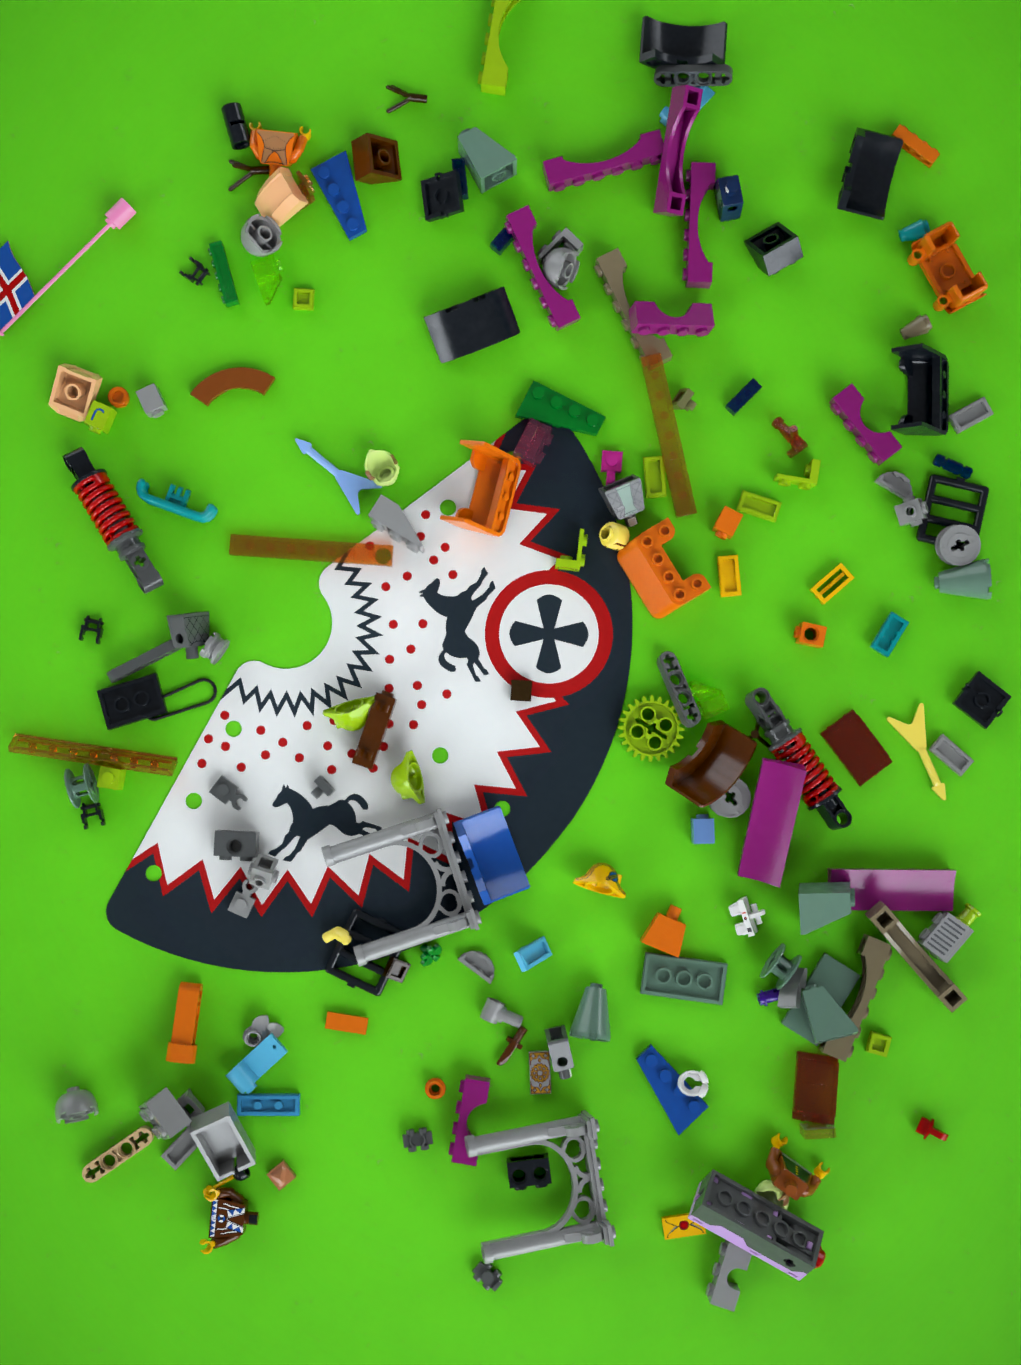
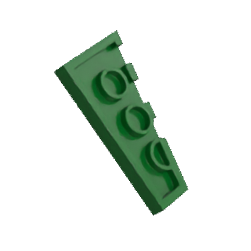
M533 381L515 415V418H525L536 423L542 422L553 427H563L591 436H597L606 418L536 381Z

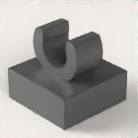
M319 776L314 780L318 787L311 794L318 799L323 793L331 796L336 790L323 776Z

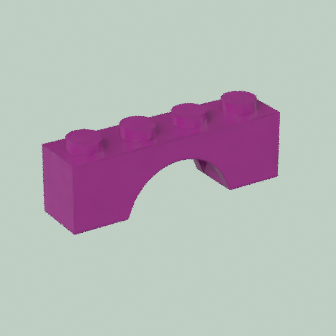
M635 301L629 309L631 333H639L640 335L658 334L665 336L677 334L678 336L696 335L703 337L708 335L715 326L712 304L692 303L685 315L681 317L668 316L657 307L655 302Z
M851 383L830 400V409L835 415L840 416L846 430L851 431L855 435L857 444L860 447H864L868 452L869 459L879 466L899 451L902 446L890 431L877 433L871 431L863 424L860 409L864 398Z
M466 1074L465 1080L460 1082L459 1092L463 1093L462 1101L457 1100L455 1113L459 1114L458 1122L454 1121L452 1134H455L456 1137L455 1143L450 1142L448 1155H452L451 1162L472 1166L477 1165L478 1156L468 1158L466 1152L465 1136L472 1135L467 1125V1118L475 1107L487 1103L490 1078Z

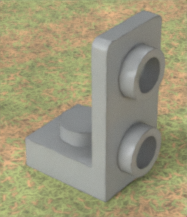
M565 228L562 232L559 230L552 237L553 241L548 246L544 245L538 251V263L541 265L544 257L562 243H564V247L575 250L579 254L583 251L584 244L568 228Z

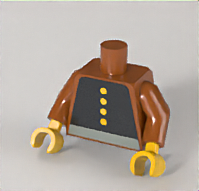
M778 1133L771 1139L774 1147H771L766 1161V1168L769 1171L773 1185L794 1200H798L800 1197L812 1196L821 1183L820 1179H823L830 1172V1168L824 1172L821 1169L823 1164L821 1162L814 1169L815 1175H812L810 1171L779 1150L780 1147L787 1144L788 1138L784 1137L780 1140V1133Z

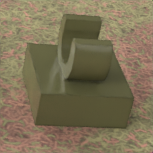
M689 388L680 389L669 405L675 410L685 409L689 411L690 409L693 411L697 405L691 400L694 392Z

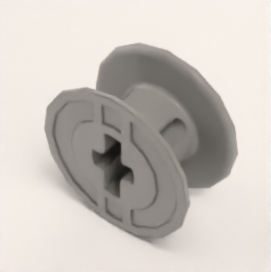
M966 525L945 527L939 532L935 541L936 554L941 561L949 565L963 566L970 564L977 558L981 548L979 535L974 529ZM964 541V544L959 546L960 549H951L952 546L956 545V542Z
M738 779L727 791V793L733 794L731 798L735 802L734 804L731 801H725L727 796L724 794L709 805L717 815L733 818L740 816L748 809L751 801L750 790L746 783Z

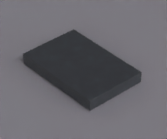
M157 673L97 691L107 730H113L168 713Z

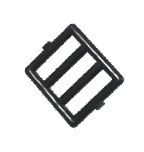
M932 474L929 477L924 500L928 506L929 513H926L927 518L922 520L923 524L919 525L916 539L935 545L937 537L926 534L928 523L945 527L966 525L980 535L989 488L965 482V479L960 477L952 479ZM936 484L980 493L978 505L934 495ZM932 503L976 513L974 523L969 524L930 515ZM956 542V545L952 546L951 549H960L959 546L964 543Z
M353 909L344 927L352 939L363 944L374 941V939L353 930L358 918L390 934L403 931L387 923L386 919L380 916L376 918L359 909ZM338 941L325 967V971L348 982L347 985L352 988L356 986L375 996H380L389 979L383 976L385 968L372 961L363 965V967L381 975L376 986L336 968L335 965L340 956L358 964L355 953L344 949L345 945ZM402 950L388 956L390 958L391 956L399 958Z

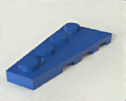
M345 150L312 168L311 172L349 241L366 233L367 229Z
M650 1044L636 1060L677 1134L680 1135L709 1106L701 1097L687 1096L680 1091L677 1083L680 1075ZM684 1080V1086L691 1090V1086Z

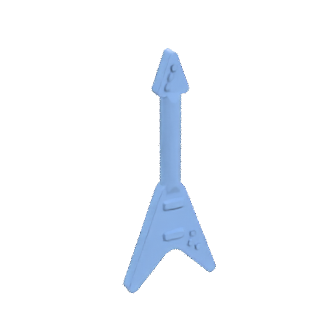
M298 438L295 439L304 455L307 453L335 476L355 513L360 515L359 491L382 488V486H377L372 480L339 470L314 450L311 443Z

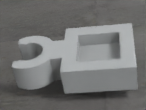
M248 879L244 880L242 884L243 892L236 891L228 908V911L246 919L256 901L251 895L259 888L254 886L253 889H249L247 887Z

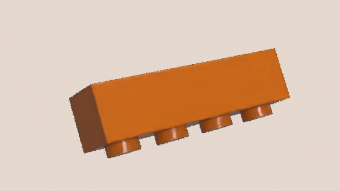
M901 124L891 135L903 139L902 148L928 168L933 165L940 155L937 149L929 146L926 141H922L915 133L910 132L907 127Z

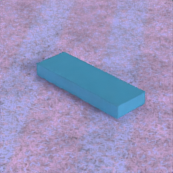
M238 1093L237 1116H300V1093Z

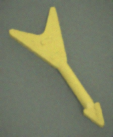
M920 703L911 724L887 717V722L919 753L933 784L931 789L942 800H946L945 783H941L926 750L924 704Z

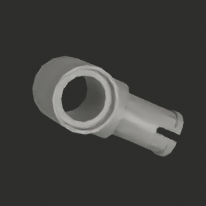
M491 997L487 998L480 1018L493 1024L505 1022L517 1028L520 1027L523 1016L507 1010V1007H504V1003Z

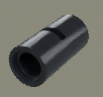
M237 102L228 103L221 108L232 148L234 150L246 149L250 146V135L241 104Z

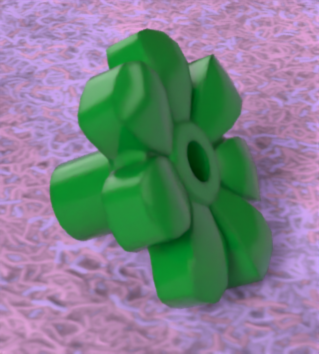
M438 943L433 947L427 944H423L420 947V950L423 952L420 956L422 959L421 965L425 967L432 964L433 960L435 962L439 960L442 948Z

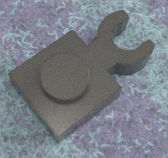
M221 775L209 791L224 804H227L230 800L233 808L236 810L241 809L237 805L239 798L245 802L248 800L245 795L235 793L239 787L223 775Z

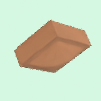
M284 1159L266 1174L279 1191L296 1178V1174Z

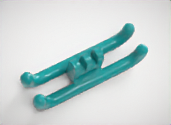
M139 479L137 482L136 490L138 496L152 506L201 523L210 522L217 515L218 509L213 504H208L203 512L186 508L191 490L186 489L184 496H182L184 488L179 486L175 494L176 485L171 484L164 500L148 493L149 483L145 482L144 479Z

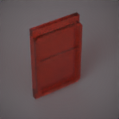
M853 709L820 733L859 786L892 763L887 752Z
M797 1051L792 1119L821 1123L823 1125H834L839 1073L837 1058Z

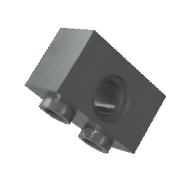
M215 830L213 856H219V860H232V857H240V861H252L253 857L258 856L260 832ZM234 840H238L241 843L240 851L233 850L232 843Z

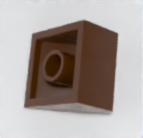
M365 133L351 141L356 181L367 184H380L402 180L398 142L396 140Z

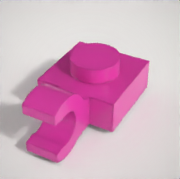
M602 450L601 472H607L606 485L615 482V473L621 474L623 452Z

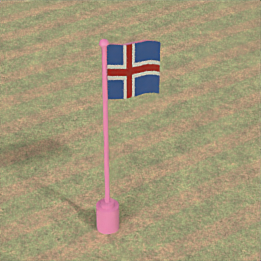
M122 197L104 214L107 217L105 219L107 225L36 295L33 292L28 277L15 259L9 241L0 248V336H4V332L110 227L113 230L116 227L120 230L136 214V211Z

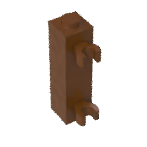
M383 690L381 694L376 692L375 702L371 706L352 763L373 770L397 699L393 698L394 694Z

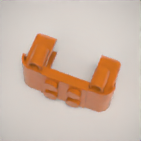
M951 221L926 233L921 239L911 244L912 253L907 258L910 266L919 264L935 292L937 299L933 303L934 310L940 312L945 309L948 314H952L986 296L987 294L983 292L988 288V284L981 271L974 275L958 245L954 244L960 237V234Z

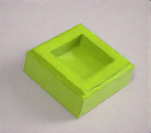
M294 288L293 309L314 311L315 290Z
M870 1030L865 1051L887 1057L892 1037Z

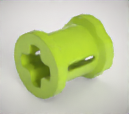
M966 903L965 909L958 917H955L970 927L973 921L981 916V913L972 905Z

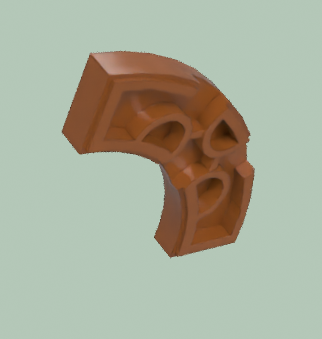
M229 368L205 378L193 389L190 395L206 406H209L221 394L237 388L248 389L265 395L275 381V377L253 368Z

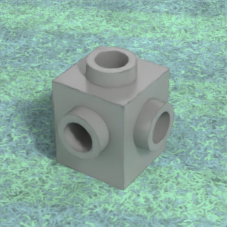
M915 496L905 498L902 504L894 506L900 526L910 524L911 527L923 524L922 520L926 519V513H929L926 502H922L920 498L915 499Z
M259 853L255 862L250 864L248 875H251L249 884L269 890L272 882L276 883L279 876V871L276 870L279 859Z

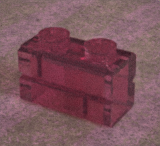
M530 418L512 455L517 457L520 462L532 468L535 467L536 463L540 465L545 456V453L542 451L545 445L550 446L554 437L551 434L552 428Z

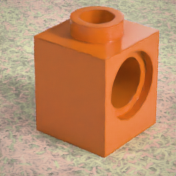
M724 506L712 528V531L716 532L715 536L726 540V538L730 540L743 514Z
M801 622L794 630L793 637L796 638L795 643L822 648L827 627ZM806 629L813 632L814 637L812 640H808L805 637Z

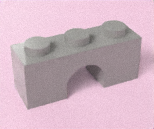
M725 1239V1242L720 1244V1258L718 1263L715 1262L712 1275L714 1277L712 1283L709 1282L707 1285L706 1295L710 1304L734 1312L740 1295V1289L737 1284L729 1282L727 1276L731 1270L736 1268L747 1271L752 1254Z

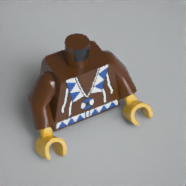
M211 1185L206 1187L208 1191H212L210 1195H204L208 1201L212 1202L208 1237L212 1239L211 1241L207 1239L200 1240L199 1244H207L204 1250H200L204 1254H209L213 1249L226 1246L239 1239L246 1230V1224L258 1225L259 1212L248 1211V1200L244 1199L243 1195L232 1187H218L216 1189Z

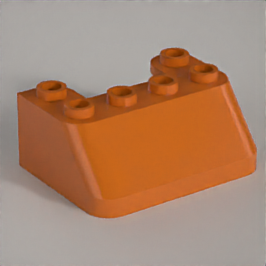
M668 517L642 532L617 553V560L650 615L656 619L666 617L711 588L707 579L701 574H693L682 580L661 546L670 541L675 534V528Z

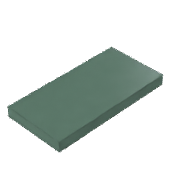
M645 952L640 994L723 1005L728 964Z
M824 953L807 979L806 986L817 984L818 987L823 986L837 1004L842 1007L861 975ZM801 996L800 1008H790L781 1023L818 1046L814 1042Z

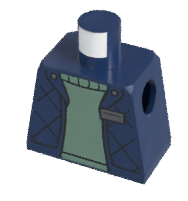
M738 175L718 178L713 189L720 222L740 219L743 197Z

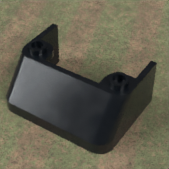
M923 343L892 348V353L901 357L899 360L900 371L908 376V414L902 415L898 425H891V430L903 435H946L948 432L949 363L946 355Z

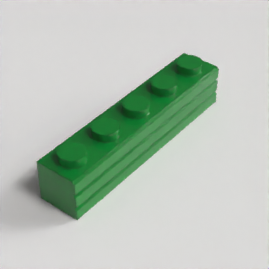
M222 241L210 243L208 251L210 256L213 257L211 262L213 268H216L215 277L220 283L218 288L223 294L221 296L222 302L227 307L238 305L239 300Z

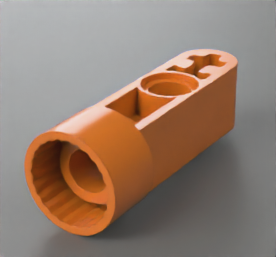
M181 981L179 985L171 1042H168L166 1061L195 1064L198 1046L195 1044L203 984Z

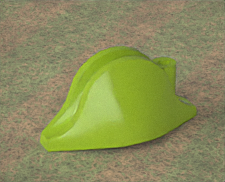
M375 696L358 698L323 710V715L333 719L337 729L359 730L366 723L368 710L375 702Z
M410 750L406 752L401 764L393 769L391 784L401 794L402 799L413 798L418 804L425 803L423 777L414 753Z

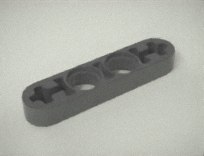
M727 64L660 65L655 69L654 82L661 87L681 85L726 86L732 82L733 69ZM704 72L707 73L709 76L707 78H701L698 76V74ZM686 73L688 77L683 79L678 74Z
M171 639L110 670L106 674L111 683L117 682L181 648H175Z
M665 651L657 658L658 669L681 723L685 727L692 728L701 720L700 711L677 657L674 653ZM664 659L669 660V661H670V664L664 663L663 660H664ZM672 675L679 679L678 685L671 682L670 677ZM678 695H685L687 703H681ZM687 716H693L694 719H688Z

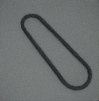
M202 678L165 694L164 698L202 681L209 682L214 688V694L208 701L159 717L149 718V720L156 721L209 704L216 697V685L210 679Z

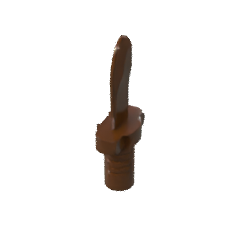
M520 1026L513 1038L510 1036L506 1038L509 1045L498 1059L497 1065L505 1064L515 1048L521 1050L523 1045L520 1044V1041L528 1031L525 1027Z

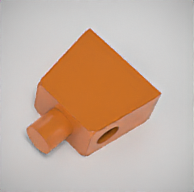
M670 904L666 915L657 912L640 941L679 958L686 928L685 923L678 921L682 909Z

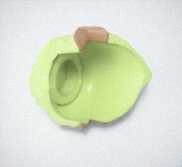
M369 450L364 466L368 479L372 480L377 486H389L395 483L400 467L394 455L386 450Z
M771 1180L762 1181L754 1190L756 1194L787 1210L789 1196L774 1186Z

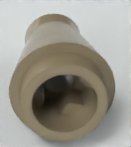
M926 314L923 316L919 315L905 327L901 328L900 333L903 339L906 340L929 333V330L932 329V324Z

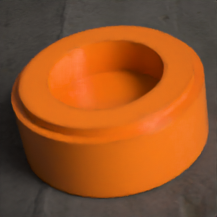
M114 387L108 393V400L114 407L123 408L129 403L130 396L124 388Z

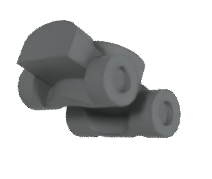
M426 1127L419 1128L417 1132H414V1129L406 1130V1134L402 1135L404 1148L408 1147L409 1152L417 1151L416 1146H421V1150H428L429 1144H433L432 1131H427Z
M480 1261L472 1270L475 1273L473 1278L477 1282L482 1280V1285L486 1290L491 1288L496 1291L503 1282L500 1278L502 1275L501 1271L496 1268L493 1272L491 1270L493 1266L491 1263L484 1264Z

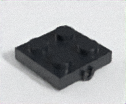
M457 170L444 174L440 172L435 173V177L421 181L426 221L432 222L464 212L460 173Z
M977 671L971 680L965 684L952 704L982 728L987 729L995 717H999L1002 714V708L1011 696L980 671Z

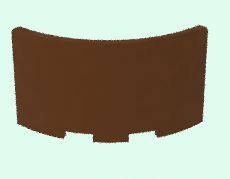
M722 720L707 723L706 729L696 745L698 750L692 756L688 754L683 760L670 766L665 784L701 808L706 807L722 797L740 778L754 754L757 742Z

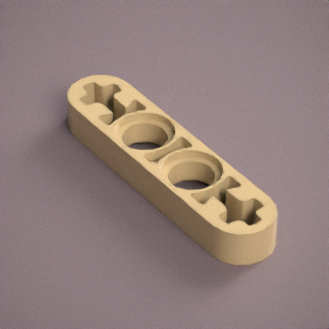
M150 1126L138 1128L89 1162L82 1170L83 1179L89 1183L96 1182L147 1147L155 1137L151 1130L152 1128ZM141 1131L149 1134L147 1140L143 1139L138 1144L135 1141L142 1135ZM123 1143H130L133 1150L131 1153L127 1154L122 1151ZM106 1155H112L115 1158L114 1165L109 1166L105 1163L104 1158ZM100 1164L101 1169L95 1173V1176H90L88 1174L90 1169H94Z

